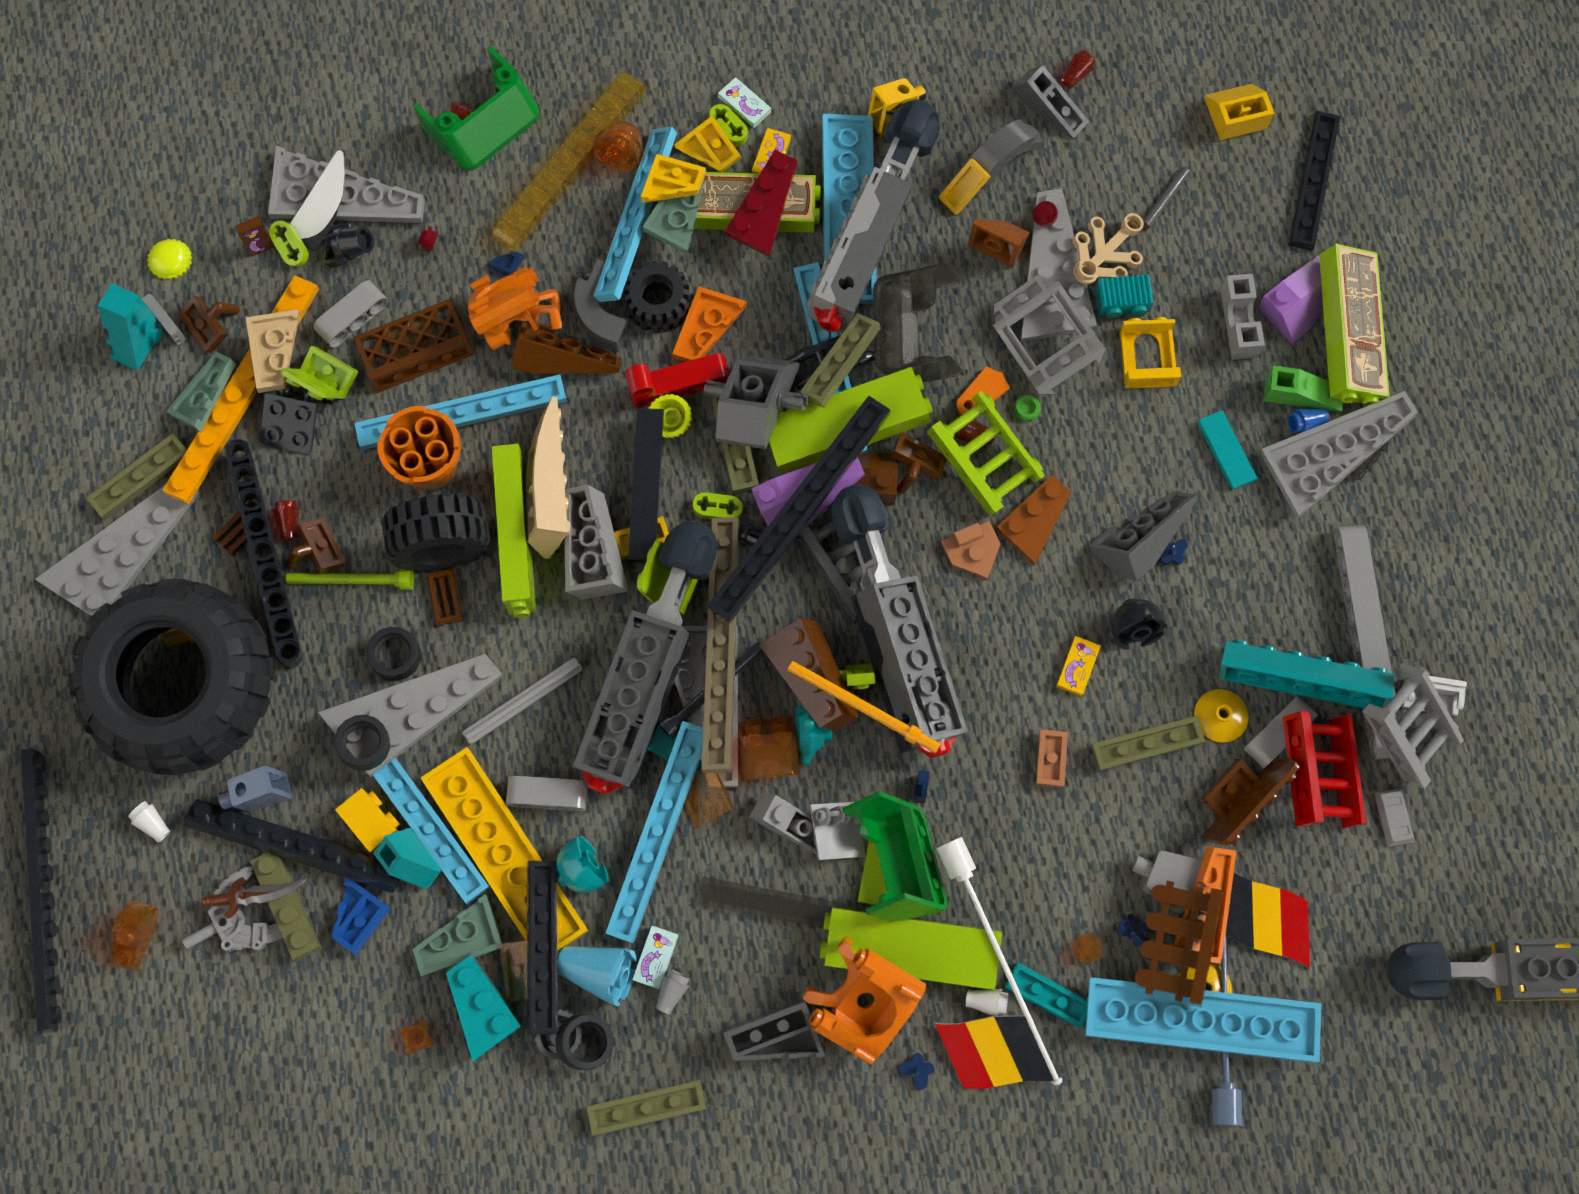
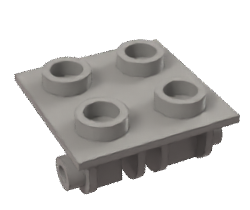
M854 802L810 804L818 860L866 857L863 837L858 829V818L844 814L842 811L843 807Z

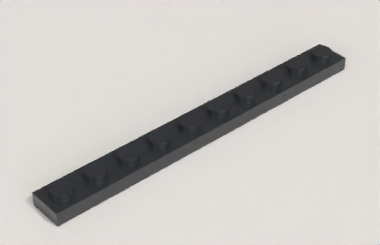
M871 396L865 399L707 606L710 610L727 622H732L891 414L889 408Z
M29 748L21 750L36 1021L37 1031L52 1032L59 1030L58 1023L62 1020V1011L60 1006H57L56 996L60 992V982L58 977H55L58 953L53 948V937L56 936L57 928L51 915V909L55 907V898L53 893L50 892L49 881L53 880V869L48 864L51 841L46 834V826L50 823L49 813L45 809L44 799L48 797V788L46 783L43 782L46 760L42 753Z

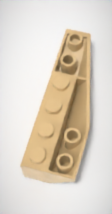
M557 397L550 399L538 422L529 450L525 474L528 543L544 559H550L555 550L559 549L562 540L570 532V521L567 520L569 501L565 497L567 477L563 474L565 454L561 450L563 431L560 430L559 425L561 409L558 408Z

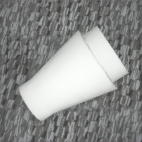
M146 801L139 804L128 816L132 820V825L155 839L158 843L171 832L154 805H149Z
M1002 989L968 990L966 1007L974 1008L991 1016L1006 1015L1008 993L1002 992Z

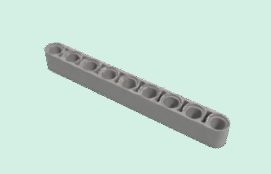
M1364 525L1336 527L1334 540L1338 564L1341 567L1339 570L1343 592H1346L1343 594L1347 618H1350L1348 619L1351 642L1355 644L1352 645L1355 663L1359 664L1361 668L1371 669L1372 667H1380L1388 670V673H1392L1367 529ZM1397 711V712L1395 713V715H1396V718H1395V719H1396V721L1398 722V721L1400 720V718H1399V712ZM1364 716L1369 749H1372L1370 750L1371 758L1373 760L1390 759Z

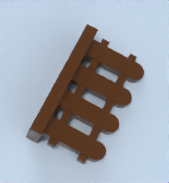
M1168 880L1166 886L1156 885L1153 887L1151 895L1154 901L1162 903L1161 914L1150 913L1146 918V924L1150 930L1157 931L1155 942L1145 941L1140 947L1143 957L1151 959L1150 970L1140 969L1135 974L1136 983L1140 987L1146 988L1145 994L1153 995V990L1175 994V1001L1182 1002L1183 997L1190 998V1005L1202 1007L1223 890L1211 888L1210 895L1203 894L1204 888L1196 887L1195 892L1174 888V882ZM1170 905L1192 910L1190 920L1169 916ZM1199 912L1206 913L1205 923L1197 922ZM1164 934L1186 938L1185 948L1163 944ZM1194 940L1201 941L1199 951L1192 950ZM1159 961L1181 966L1179 977L1157 972ZM1188 968L1196 969L1194 980L1187 979Z

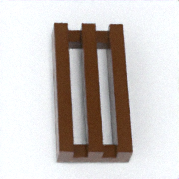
M250 500L245 506L252 508L256 504ZM240 510L212 536L232 557L248 542L246 533H244L231 547L228 546L244 530L243 521L222 540L242 520ZM256 524L252 527L251 531L259 532L264 525Z
M448 569L426 574L436 626L439 627L443 626V624L464 621L454 570ZM446 576L449 577L456 615L451 614L444 579ZM437 578L439 579L446 617L443 618L440 615L434 579Z

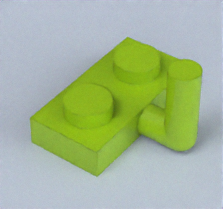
M872 663L845 665V670L839 671L843 681H847V686H853V689L869 688V684H875Z

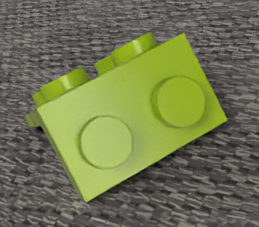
M316 346L310 347L300 369L282 368L280 374L287 377L285 380L287 383L298 388L301 386L308 390L307 394L318 400L326 398L332 401L335 398H346L358 373L356 369Z
M658 540L649 549L647 562L643 572L639 574L637 579V589L652 604L661 599L671 570L663 567L658 560L664 544ZM690 578L679 607V612L682 615L686 612L698 579Z

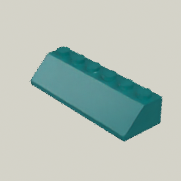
M1233 640L1232 642L1226 641L1219 679L1365 709L1368 704L1380 708L1387 706L1393 698L1395 674L1388 673V670L1380 667L1366 669L1361 668L1359 664L1354 662H1343V664L1332 662L1328 657L1316 656L1315 658L1305 657L1303 653L1298 651L1284 653L1276 651V648L1262 645L1259 648L1249 646L1247 642L1242 640Z

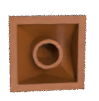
M975 219L972 223L968 246L1013 268L1028 238L1029 232L1007 221Z

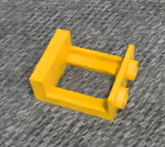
M1157 317L1152 320L1131 318L1123 321L1119 335L1125 388L1177 386L1181 379V369L1176 367L1172 333L1175 319ZM1142 334H1150L1158 340L1161 368L1136 369L1134 351L1136 337Z

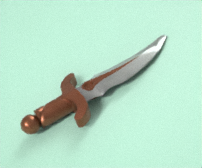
M241 877L232 884L228 893L204 896L201 903L204 907L229 904V909L224 913V917L229 919L236 914L239 904L247 906L253 902L264 903L278 899L294 891L306 879L303 878L280 885L253 886L247 890L240 891L241 887L246 883V880Z

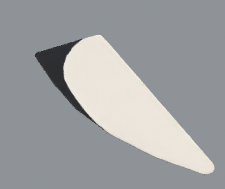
M340 150L335 153L290 223L296 229L305 247L311 251L318 249L338 213L343 195L345 176L344 156Z

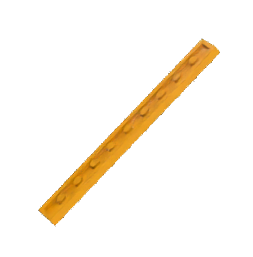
M294 275L272 313L299 309V324L319 290L318 286ZM250 349L219 397L202 431L197 433L165 485L163 492L166 495L188 505L190 504L258 392Z

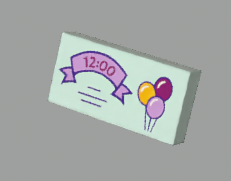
M736 77L718 93V98L753 128L771 113V107Z
M651 926L632 980L660 990L663 975L667 971L679 935Z

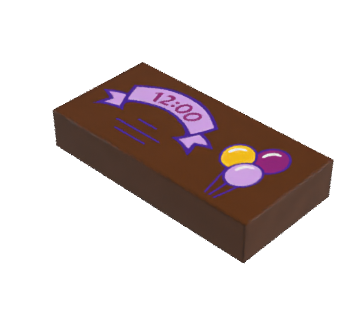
M259 216L235 226L240 239L251 257L275 247Z

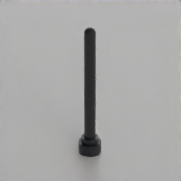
M760 642L755 643L735 661V676L763 651L759 646ZM705 689L676 715L665 716L658 722L661 729L671 739L678 735L682 722L704 704Z

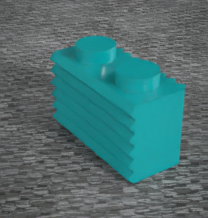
M1148 274L1114 278L1106 277L1104 279L1100 278L1097 281L1095 292L1099 316L1114 319L1122 314L1132 313V316L1139 317L1151 311L1154 302L1150 276Z

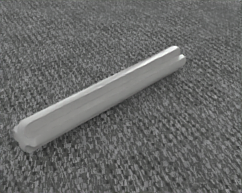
M576 658L570 659L463 730L464 737L468 743L474 744L582 672L581 664Z

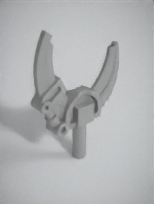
M248 866L240 869L239 872L236 871L229 875V878L219 885V889H216L213 895L228 893L232 884L241 877L247 881L254 875L252 872L253 867ZM229 904L211 906L208 914L213 923L183 938L182 942L186 949L218 933L222 940L221 947L226 952L243 950V948H253L256 951H261L267 944L282 939L283 936L277 923L268 925V923H253V926L245 925L244 914L239 908L233 917L226 919L224 913L229 909Z

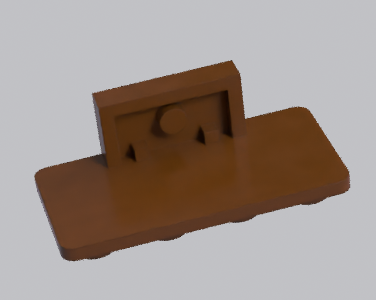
M1236 759L1201 797L1203 802L1218 817L1202 835V838L1206 842L1221 845L1235 843L1240 838L1244 827L1247 824L1253 823L1259 817V811L1266 804L1276 799L1278 790L1296 777V771L1300 767L1298 762L1273 759L1256 776L1242 759Z

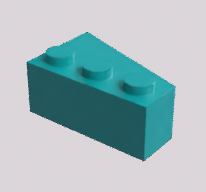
M111 283L98 304L103 327L108 329L109 333L106 341L113 349V352L110 353V358L138 371L154 343L160 341L163 334V326L139 295Z
M470 953L448 969L446 974L472 1061H474L521 1026V1022L473 954Z

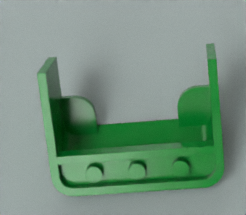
M489 46L487 50L492 69L495 71L493 75L494 85L499 92L465 119L461 120L452 112L441 113L435 119H432L418 103L413 105L420 126L460 168L466 171H473L480 167L533 125L539 118L538 105L517 71L492 46Z
M878 791L842 808L844 814L858 818V829L861 836L876 844L887 892L879 896L877 905L866 909L867 915L893 922L933 915L947 909V898L924 813L917 805Z

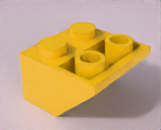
M1254 84L1204 96L1220 140L1265 130L1275 114L1267 92Z

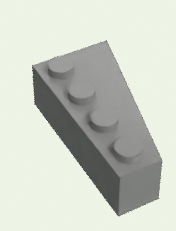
M589 485L565 489V497L569 501L567 520L570 521V532L568 536H565V592L582 600L628 592L629 589L604 493Z

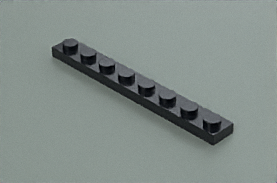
M199 799L194 801L183 818L185 827L394 893L400 881L399 878L389 875L374 855L234 810L223 809L221 806Z

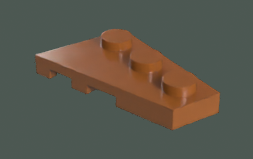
M1052 474L997 526L996 530L1035 565L1071 491Z

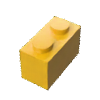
M361 788L335 810L368 851L373 854L385 835L398 832L396 827L400 823L390 812L386 815L379 807L383 803L373 791L368 794Z

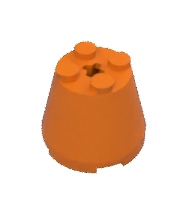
M412 406L398 411L387 420V425L382 431L377 447L379 458L384 468L393 478L420 491H433L444 487L454 478L461 451V441L456 426L445 413L425 408L424 406Z

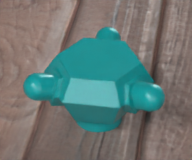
M804 706L796 707L794 725L796 746L801 752L800 763L808 766L811 764L816 751L824 747V741L832 740V730L820 728Z

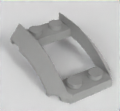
M1037 275L994 304L995 324L993 326L1039 394H1055L1052 388L1094 360L1100 364L1106 348L1097 338L1059 281H1050L1047 277ZM1053 297L1079 335V338L1036 366L1010 326Z

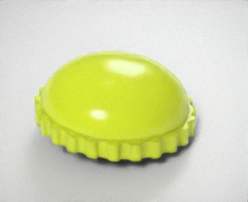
M162 240L150 249V253L147 255L148 267L159 278L165 280L176 279L190 268L192 253L180 240Z
M666 394L665 396H660L648 408L664 409L663 437L666 439L669 437L672 439L679 437L680 434L683 435L684 431H687L688 426L691 425V407L678 395Z

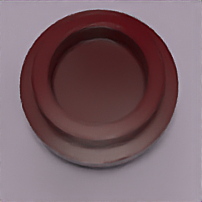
M1050 201L1040 202L1033 210V220L1039 226H1051L1057 220L1058 209Z
M429 226L427 231L422 229L418 244L422 245L421 251L425 252V250L432 252L438 232L433 231V227Z

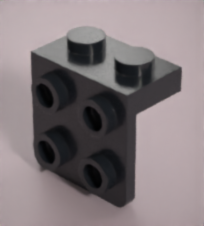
M285 386V389L265 393L260 442L263 445L304 454L310 453L313 449L316 415L326 408L327 399H315L307 394L308 391H303L302 393L293 392V388Z

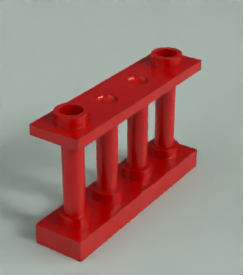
M1299 711L1283 716L1287 759L1297 761L1300 765L1296 771V777L1290 782L1296 827L1323 823V817H1341L1343 828L1366 824L1352 714L1328 720L1329 724L1311 723L1310 711ZM1313 734L1330 735L1332 751L1315 750ZM1316 762H1333L1336 779L1318 778ZM1320 789L1338 790L1340 806L1322 805Z

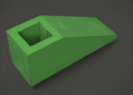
M1275 365L1272 366L1265 378L1264 402L1312 409L1325 408L1327 411L1342 412L1343 402L1340 399L1330 398L1329 381L1300 369Z

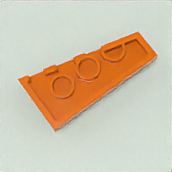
M1207 846L1192 891L1195 892L1196 887L1204 888L1203 894L1210 895L1211 888L1223 890L1211 962L1221 963L1237 851ZM1185 909L1183 919L1190 920L1192 910ZM1199 912L1197 922L1205 923L1206 913ZM1176 936L1173 946L1185 948L1186 938ZM1194 940L1192 950L1199 951L1201 941Z

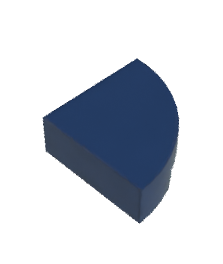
M510 252V254L497 256L489 263V268L508 276L517 271L524 259V255L518 252Z
M920 770L917 774L915 802L925 803L930 771Z

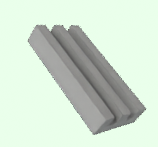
M152 294L143 297L142 300L176 344L179 346L185 342L186 338Z

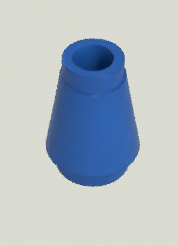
M1325 408L1295 409L1293 413L1288 415V427L1293 434H1300L1329 422V413Z

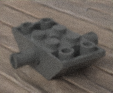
M748 356L736 359L726 383L707 380V384L704 386L705 396L719 398L716 426L717 442L766 449L784 407L805 411L808 405V395L789 392L800 367L799 362Z

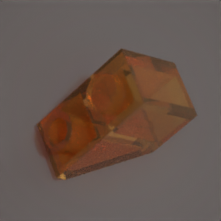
M131 900L114 919L111 963L134 971L139 970L156 930L158 908Z

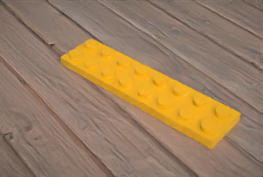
M466 747L420 778L527 942V862L542 861V859L470 749ZM557 883L558 952L589 932V930Z

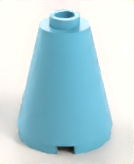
M565 946L561 951L557 952V974L610 1005L619 1006L621 1004L618 1000L626 999L633 982L635 969H631V960L636 961L635 951L627 948Z

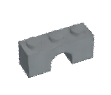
M1253 274L1229 275L1226 277L1220 291L1232 360L1258 358L1265 343L1261 321L1255 322L1253 316L1254 301L1257 298Z

